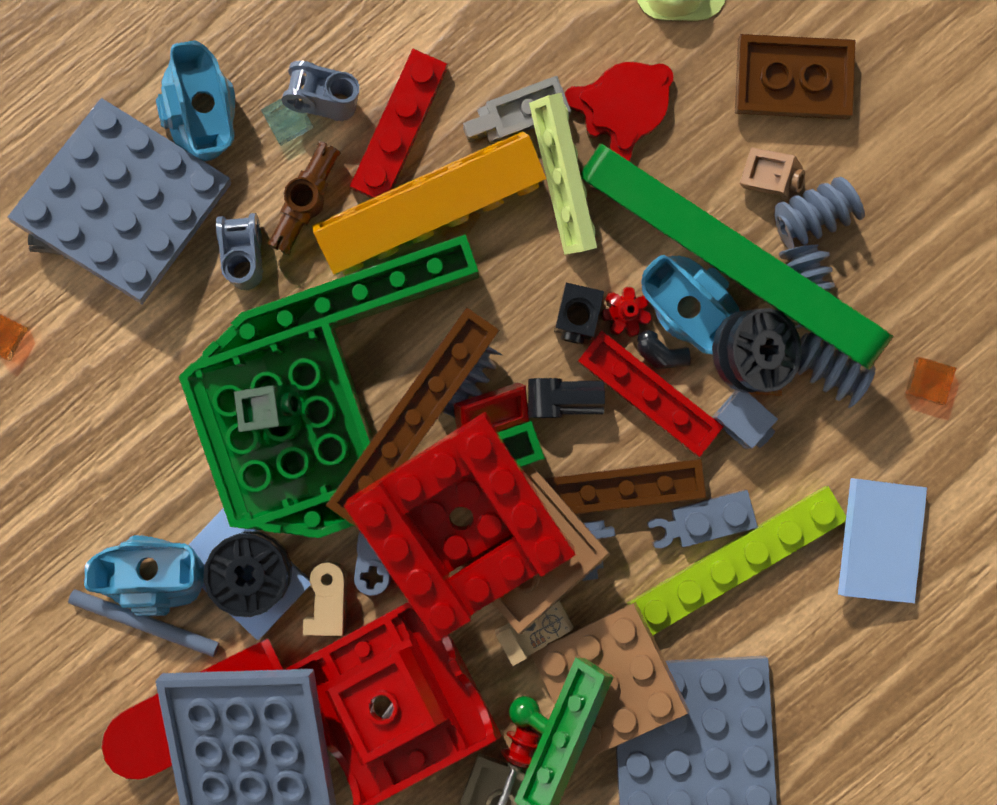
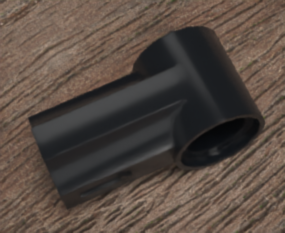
M561 378L528 379V418H563V415L604 414V381H563Z

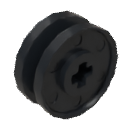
M772 308L735 312L724 319L715 332L712 353L714 366L720 378L731 389L744 393L770 392L780 390L792 381L799 370L802 348L800 335L794 323L783 312Z
M244 531L224 539L212 549L204 565L203 581L209 598L219 609L233 616L253 617L267 612L284 597L291 583L292 564L287 550L276 538L264 532ZM250 565L255 569L252 573L254 578L247 582L242 577L245 574L244 568Z

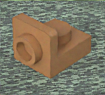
M751 147L740 185L744 189L779 195L784 202L789 203L790 198L802 190L805 181V171L795 155Z

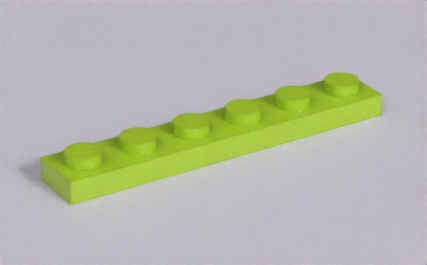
M824 486L759 524L758 528L749 530L627 603L628 605L634 602L637 603L652 635H655L846 522V515L829 486Z

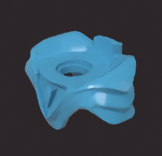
M194 40L172 45L168 68L162 79V94H158L156 98L161 127L170 129L176 145L202 161L213 160L230 147L235 138L233 128L235 92L233 84L222 73L216 57L200 42ZM200 93H206L213 98L215 105L210 112H197L192 106L193 97Z
M661 255L653 260L642 274L643 295L655 309L656 316L664 329L672 336L694 345L702 353L713 354L712 346L715 332L722 321L733 313L740 312L739 306L726 290L729 287V282L715 268L705 270L692 259L683 256L668 257ZM693 296L700 302V312L696 317L684 318L678 312V303L683 297Z
M134 535L118 546L104 549L87 561L85 565L84 586L90 592L101 593L112 598L122 608H131V612L136 616H165L170 612V607L190 604L196 600L204 584V564L194 549L185 543H171L159 538ZM152 558L158 565V571L153 579L146 581L140 575V565L145 559Z

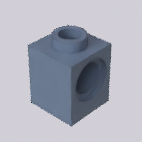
M737 390L730 395L712 416L713 419L724 426L722 429L745 449H752L755 445L761 448L775 433L772 426L778 420L749 393Z

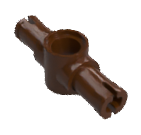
M322 141L318 142V146L305 171L301 170L298 177L286 185L284 190L285 203L280 210L282 216L270 241L267 243L270 247L280 250L286 255H290L303 225L308 226L311 218L321 212L324 205L323 194L328 186L326 180L341 154L338 149L331 145L327 147V143ZM304 190L313 192V199L310 204L303 207L295 205V199L299 192Z

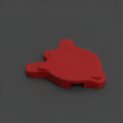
M622 62L606 70L592 84L568 88L565 91V97L570 109L584 115L588 136L596 138L601 134H608L611 138L610 149L630 161L634 145L637 141L651 134L661 124L667 112L669 87L673 82L674 75L671 68L662 63L648 65L639 62Z

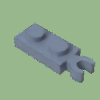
M741 490L671 509L674 519L672 521L654 518L647 522L648 528L662 526L665 530V536L661 540L652 542L655 548L667 547L676 537L679 538L681 547H687L758 528L748 490Z

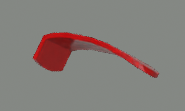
M266 638L200 672L283 670L269 639ZM158 693L121 712L111 720L104 732L101 747L104 760L114 773L125 779L141 780L156 775L172 766Z

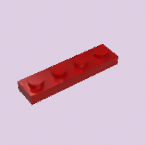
M412 48L350 184L351 190L369 198H374L394 188L448 69L447 63Z
M602 330L577 361L697 457L703 454L724 427Z

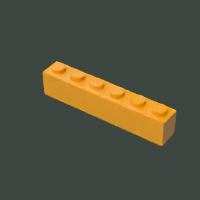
M521 131L312 225L313 233L333 275L341 271L343 275H347L361 269L364 266L363 261L376 255L378 259H383L395 254L399 250L398 246L412 240L413 243H419L434 235L433 230L445 224L448 227H454L464 223L469 219L468 214L482 208L484 212L493 210L504 203L503 198L516 192L518 196L531 193L539 188L538 182L547 178L530 136Z

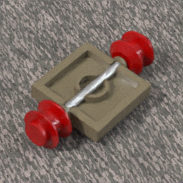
M517 727L516 732L508 731L507 736L512 740L511 746L501 748V753L508 763L478 753L459 805H518L514 800L527 772L523 768H528L534 749L539 744V735L534 731Z

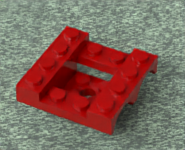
M486 411L347 499L344 506L436 642L470 622L472 614L539 573L542 577L576 555L574 545L564 535L550 515L534 484L506 448ZM458 507L468 508L473 514V520L466 526H457L450 518L451 512ZM513 534V538L449 577L450 572Z
M409 602L285 669H314L327 750L336 758L345 773L351 788L353 805H375L485 747L502 736L451 635L449 634L436 642ZM379 695L386 696L392 701L393 713L389 718H381L374 711L373 704Z

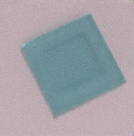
M281 99L261 109L281 146L314 128L306 113L290 110L284 106Z

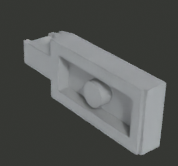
M558 76L486 102L484 107L478 109L480 117L463 123V130L468 143L486 136L489 142L492 143L497 140L501 141L521 131L526 132L534 129L529 103L548 95L562 93L564 104L570 115L571 109Z

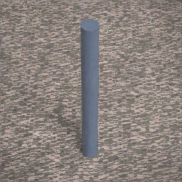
M76 589L72 591L68 600V604L211 657H215L220 645L217 641L155 618L136 616L128 608H122L117 604Z

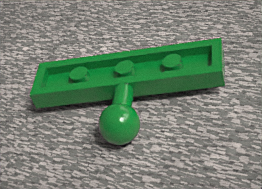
M575 657L549 719L540 714L538 703L531 697H518L510 705L509 716L516 726L520 728L533 727L542 734L514 802L518 805H559L614 678L589 660Z

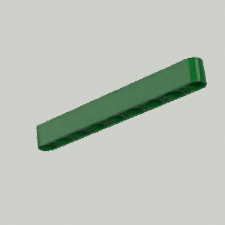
M599 144L581 171V179L866 369L870 370L893 339L894 336L605 145Z

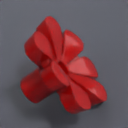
M624 287L622 289V296L614 292L606 296L605 300L611 307L601 311V318L603 321H613L610 331L614 335H620L626 329L629 337H635L639 334V323L643 325L650 323L651 314L644 311L649 301L644 295L636 298L634 288Z

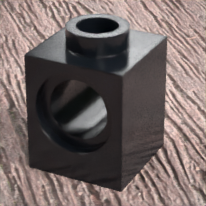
M566 282L554 332L562 334L561 340L575 344H583L584 339L592 340L604 291ZM573 306L583 307L588 313L587 323L583 325L572 324L567 317L568 309Z

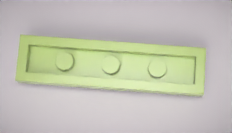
M562 93L548 95L530 102L529 105L564 255L597 248L595 241L596 231L594 223L590 219L586 201L587 191L577 162L578 151L573 143L570 132L568 109L564 104Z

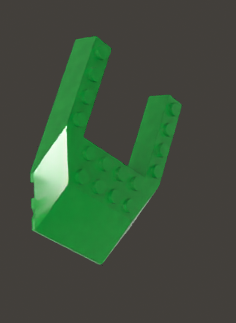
M466 234L241 312L231 322L232 325L216 341H213L194 363H191L178 376L230 527L321 538L354 526L327 507L326 504L373 440L335 328L478 279L479 271ZM273 385L297 386L298 395L302 403L301 424L239 432L234 392ZM532 421L498 432L506 448L520 467L545 459Z

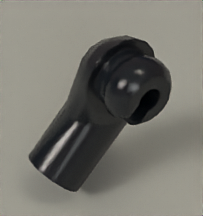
M646 330L639 334L637 339L638 352L652 367L666 369L691 365L689 347L668 349L658 339L656 332Z

